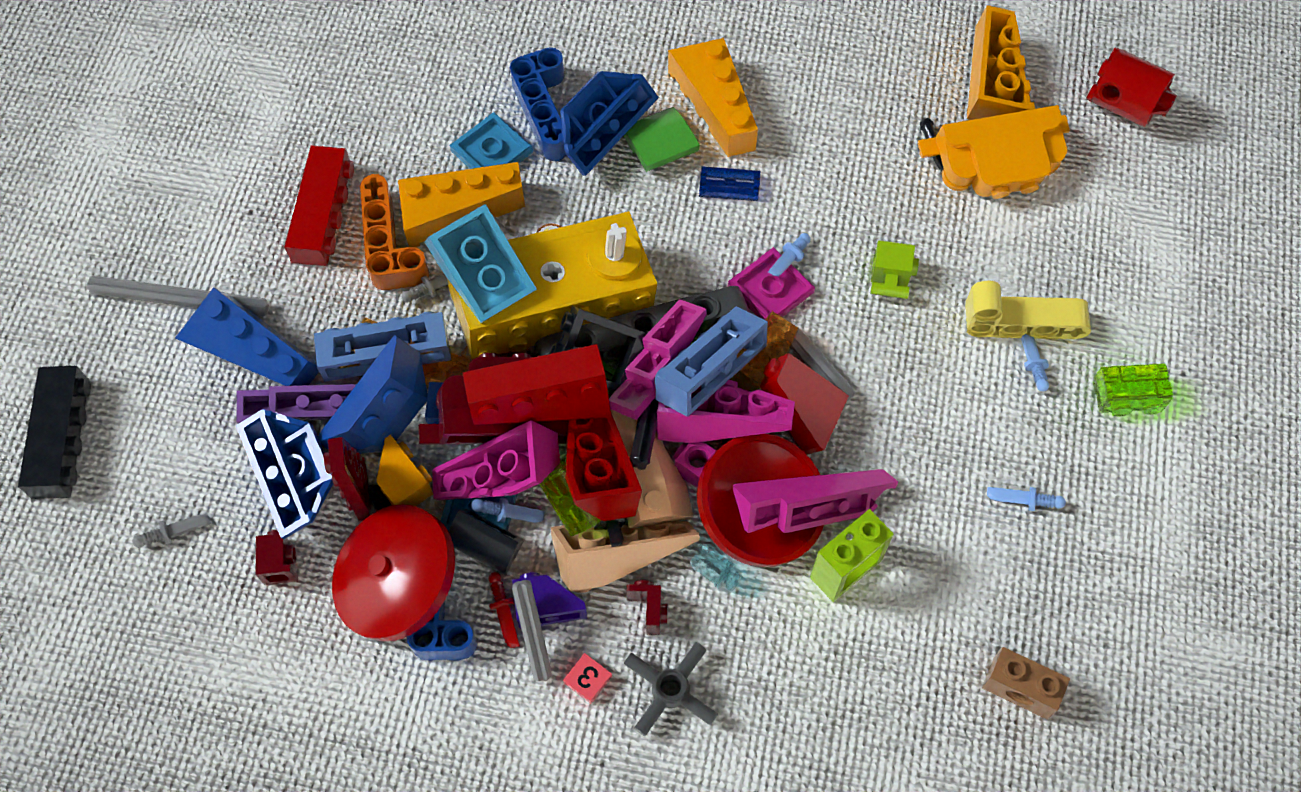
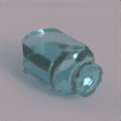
M703 545L698 551L699 555H695L690 560L691 566L711 581L716 588L720 589L726 584L725 588L732 592L741 581L743 575L738 571L733 573L736 567L733 561L730 562L710 546Z

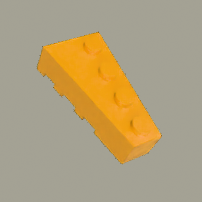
M724 38L668 50V73L672 79H676L679 83L680 90L684 96L691 100L700 118L703 117L708 124L709 131L727 157L756 151L758 128Z
M518 162L398 180L403 228L409 247H419V243L426 241L430 235L486 204L491 214L496 218L525 207Z

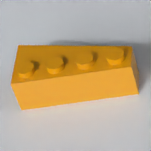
M987 5L975 27L967 119L969 120L1035 109L1034 102H1031L1029 95L1031 91L1030 82L1026 80L1024 67L1026 66L1024 55H1021L1019 48L1021 39L1015 11Z

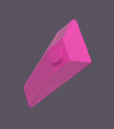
M728 380L688 417L659 402L657 409L658 440L697 443L792 430L795 402L762 390L750 392L738 388V382ZM701 385L695 392L691 393V399L701 391Z
M530 420L433 468V499L452 500L511 496L540 484L560 464L558 433Z

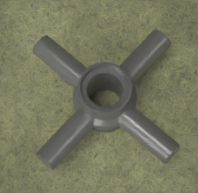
M695 642L677 669H666L659 672L633 653H630L626 658L624 664L652 684L654 701L634 727L641 735L646 736L665 708H677L682 705L710 726L717 718V712L690 694V685L687 678L707 651L700 643ZM666 682H675L680 686L681 690L674 696H668L661 691V687Z

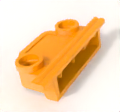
M1054 105L944 124L936 137L918 140L917 144L921 158L941 156L943 164L942 179L947 187L955 191H963L972 185L973 190L979 196H992L993 199H999L1008 196L1011 192L1021 191L1022 194H1027L1038 190L1045 177L1053 174L1065 158L1067 146L1063 134L1069 133L1070 128L1066 115H1061L1059 106Z

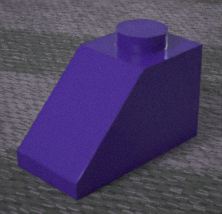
M530 572L522 574L519 579H512V584L522 580H529L531 582L541 626L588 619L585 602L548 575ZM515 603L516 619H517L519 628L521 629V624H520V620H519V616H518V612H517V608H516V603Z

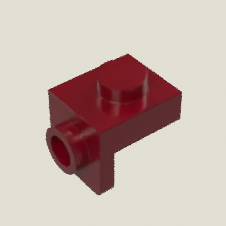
M638 580L634 584L627 585V600L647 601L646 635H660V624H667L668 603H661V585H654V582L648 580Z

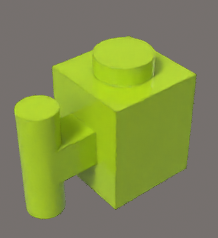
M878 240L873 258L870 294L908 299L910 288L908 284L911 276L917 275L919 258H914L915 245Z

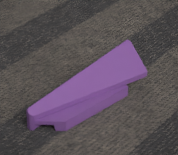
M356 384L269 386V390H237V424L262 409L299 420L331 419Z

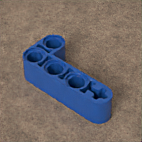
M545 48L514 59L510 64L513 90L542 154L549 161H560L567 156L564 148L562 122L547 89L559 85L564 80L562 53L556 48Z
M445 601L425 626L412 635L407 636L409 646L414 654L422 660H463L471 657L476 651L477 639L468 623L460 620H444ZM425 634L433 635V640L428 646H417V641L421 636ZM456 635H468V640L464 645L459 647L451 645Z

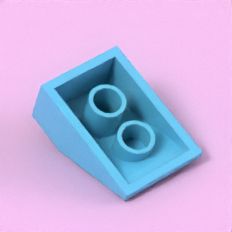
M486 204L430 235L425 241L426 246L442 272L480 323L537 290Z

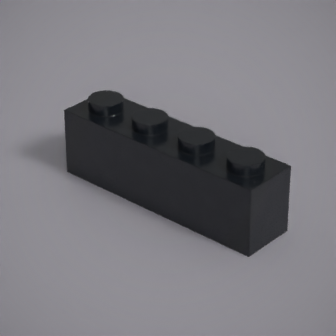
M78 366L38 367L18 488L31 499L71 498L72 487L77 483V470L75 467L77 456L82 451L81 428L85 425L87 419L85 410L86 396H89L91 392L90 380Z

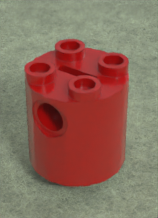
M1115 47L1109 59H1105L1099 69L1097 76L1100 78L1097 84L1094 83L1090 89L1086 100L1146 128L1154 114L1166 117L1177 97L1170 89L1175 73Z

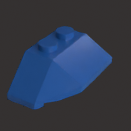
M599 71L560 110L565 154L583 176H586L659 98L643 74Z
M394 335L317 437L321 446L329 450L328 439L343 437L351 447L356 449V453L365 454L382 451L385 438L390 434L397 441L427 402L428 393L420 352Z
M262 409L237 424L236 428L280 537L286 539L313 523L333 486L332 475L326 473L323 458L324 451L313 425L299 419Z

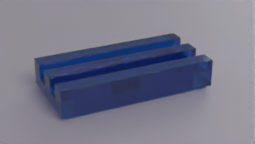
M701 166L699 197L758 201L761 171ZM706 177H707V178H720V179H724V180H711V179H706ZM736 180L754 181V183H751V182H738V181H736Z

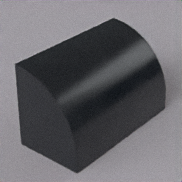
M468 509L458 510L448 531L455 549L505 576L524 542V539Z

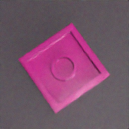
M774 247L730 279L727 286H738L741 289L748 308L756 316L768 321V328L806 300L815 291V287L792 264L779 276H773L768 273L770 268L782 256Z

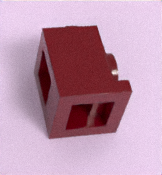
M271 530L267 532V535L256 536L255 575L264 585L298 582V574L291 567V564H296L297 559L295 545L291 544L288 538L282 539L278 530Z

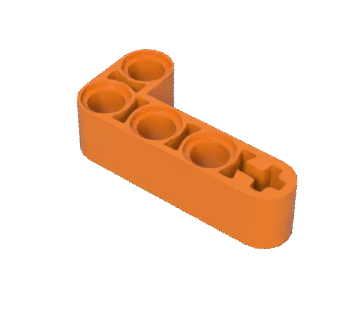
M379 174L366 176L361 181L360 192L365 260L372 283L380 290L418 286L423 283L421 277L427 276L429 278V269L424 253L416 247L397 249L393 200L387 181ZM413 265H418V266L415 267V268H409V267H411V266H413Z

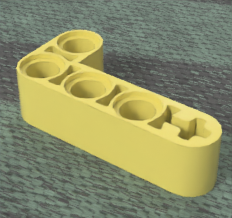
M988 280L974 284L965 302L967 333L974 337L1022 338L1024 334L1038 339H1080L1091 333L1088 302L1084 299L1001 297L1000 284Z

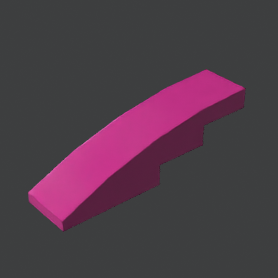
M679 299L642 339L644 349L625 369L627 379L609 398L611 410L635 420L639 418L656 397L655 375L662 367L667 366L683 349H687L691 345L707 315L705 308Z

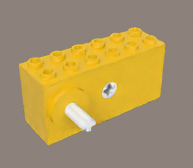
M629 211L509 239V244L537 290L482 323L478 321L448 280L449 291L471 361L483 353H496L499 355L507 352H522L528 347L535 346V343L542 337L562 332L563 330H560L562 318L566 311L570 312L572 305L611 318L654 306L657 281ZM583 320L582 325H585V324H588V323H592V322H589V321H587V320Z

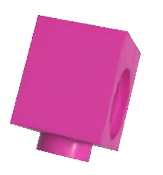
M704 442L688 443V445L682 443L673 456L675 466L682 478L697 488L703 467H693L689 462L699 459L706 464L716 450Z

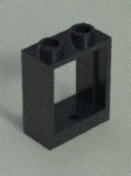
M572 305L570 312L566 311L562 318L560 330H563L559 343L555 342L553 344L550 354L574 348L583 320L628 335L612 380L606 378L607 389L616 391L627 379L625 369L644 349L642 339L646 336L647 332Z

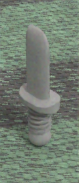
M444 273L430 280L427 276L421 277L423 283L409 289V291H404L401 296L402 300L409 303L413 299L416 300L427 294L433 298L437 296L435 291L448 285V278Z
M205 514L193 516L166 525L165 520L158 522L160 529L156 528V530L153 529V531L150 530V532L147 531L142 535L134 536L132 544L137 548H141L144 545H149V543H156V541L159 542V540L162 541L164 539L165 545L172 543L171 538L212 524L210 517Z

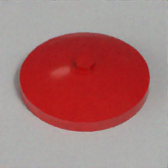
M766 433L736 437L711 455L699 477L697 505L703 526L713 542L724 553L741 563L755 567H776L791 562L805 554L815 544L824 525L783 533L777 527L778 523L747 533L744 530L733 492V485L818 476L820 473L804 451L784 438Z
M406 504L383 508L363 520L345 541L337 557L333 572V601L337 613L344 624L361 636L382 642L403 639L425 626L444 603L454 576L455 551L447 528L431 513L419 507Z

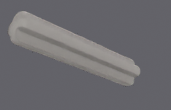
M799 327L790 328L784 335L785 341L808 367L849 395L847 399L849 401L855 394L854 389Z
M529 580L517 581L513 583L512 591L533 679L535 681L547 680L551 678L552 670L532 585Z

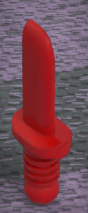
M492 572L488 577V581L491 584L490 588L493 591V600L495 602L488 604L490 611L494 609L497 611L503 638L507 646L510 648L520 647L509 606L515 603L514 598H507V595H505L506 592H504L505 589L503 582H501L502 577L500 573Z

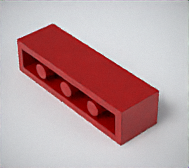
M310 146L284 246L291 263L328 266L330 255L335 253L336 229H340L342 224L341 208L342 204H346L348 200L347 183L348 179H352L354 175V163L350 161L346 148Z

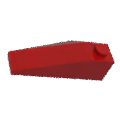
M612 413L609 418L568 420L565 479L574 504L602 521L636 516L642 494L641 486Z

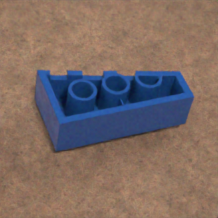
M214 287L175 337V339L285 386L310 385L319 373L317 363L232 296Z

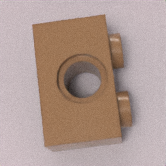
M1002 647L994 656L981 688L1048 720L1059 710L1071 678Z

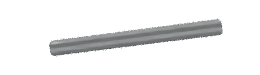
M91 276L87 283V289L91 294L198 308L210 293V291L100 276ZM229 294L256 316L264 317L267 315L269 303L265 298Z

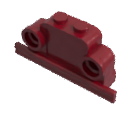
M483 353L470 362L467 371L533 357L527 353L514 354L512 357H499L496 353ZM453 375L443 382L436 396V405L439 409V424L418 425L419 445L484 444L526 422L474 425L468 405L464 378L462 375ZM568 420L536 422L558 433L559 444H567Z

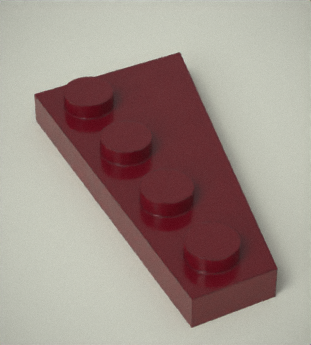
M343 437L328 439L329 452L323 455L326 473L332 475L334 486H339L340 496L342 499H346L348 510H353L358 520L363 521L372 514L368 493L369 482L366 458L362 457L360 453H356V449L351 447Z

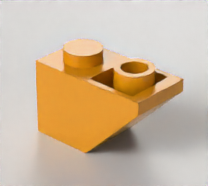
M390 434L384 441L376 482L392 506L402 504L418 506L433 495L429 485L432 478L422 465L416 467L410 459L414 456L408 446L403 441L397 443Z

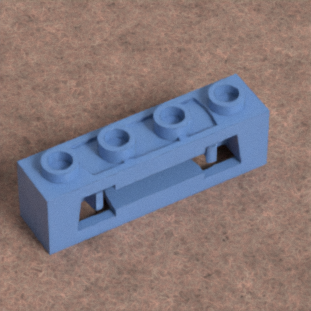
M737 306L726 315L721 316L715 325L708 331L703 332L687 349H683L674 360L657 372L654 380L656 400L688 417L767 346L768 321ZM742 348L746 349V351L737 358L738 352ZM701 385V391L691 399V393L695 392Z
M424 312L415 317H394L385 322L373 324L365 322L357 324L355 327L343 329L329 328L324 332L314 333L317 369L324 382L364 375L394 335L407 344L411 343L410 340H412L414 344L409 345L420 353L434 352L421 355L422 365L451 360V353L443 313ZM359 363H360V366L347 367V368H341V369H340L341 366H347V365L359 364Z

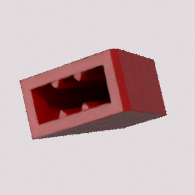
M790 353L776 359H771L763 370L765 376L760 384V388L762 391L795 402L792 430L788 431L806 455L825 450L849 395Z

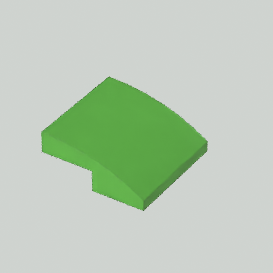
M674 107L638 120L624 135L632 153L637 154L645 172L695 153L700 148V144L690 127Z

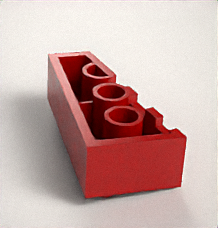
M597 344L462 372L474 425L519 423L530 420L537 422L611 417L606 376Z

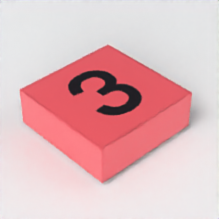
M584 653L563 679V683L592 704L612 678V673Z

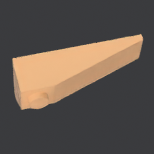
M611 410L630 458L638 419L635 420ZM656 432L650 464L644 470L633 467L641 486L642 494L636 516L627 518L629 529L693 518L687 485L661 440H658Z
M673 521L629 529V525L624 524L621 527L624 538L623 543L619 546L611 547L607 530L594 528V522L551 527V536L560 577L570 592L585 593L592 588L603 587L699 541V533L688 521Z

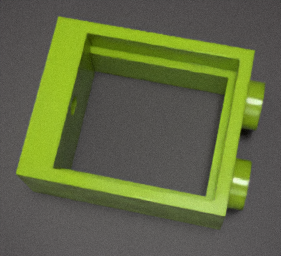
M868 509L818 551L810 578L834 602L883 560L894 533L871 509ZM851 534L854 538L847 540L846 535Z

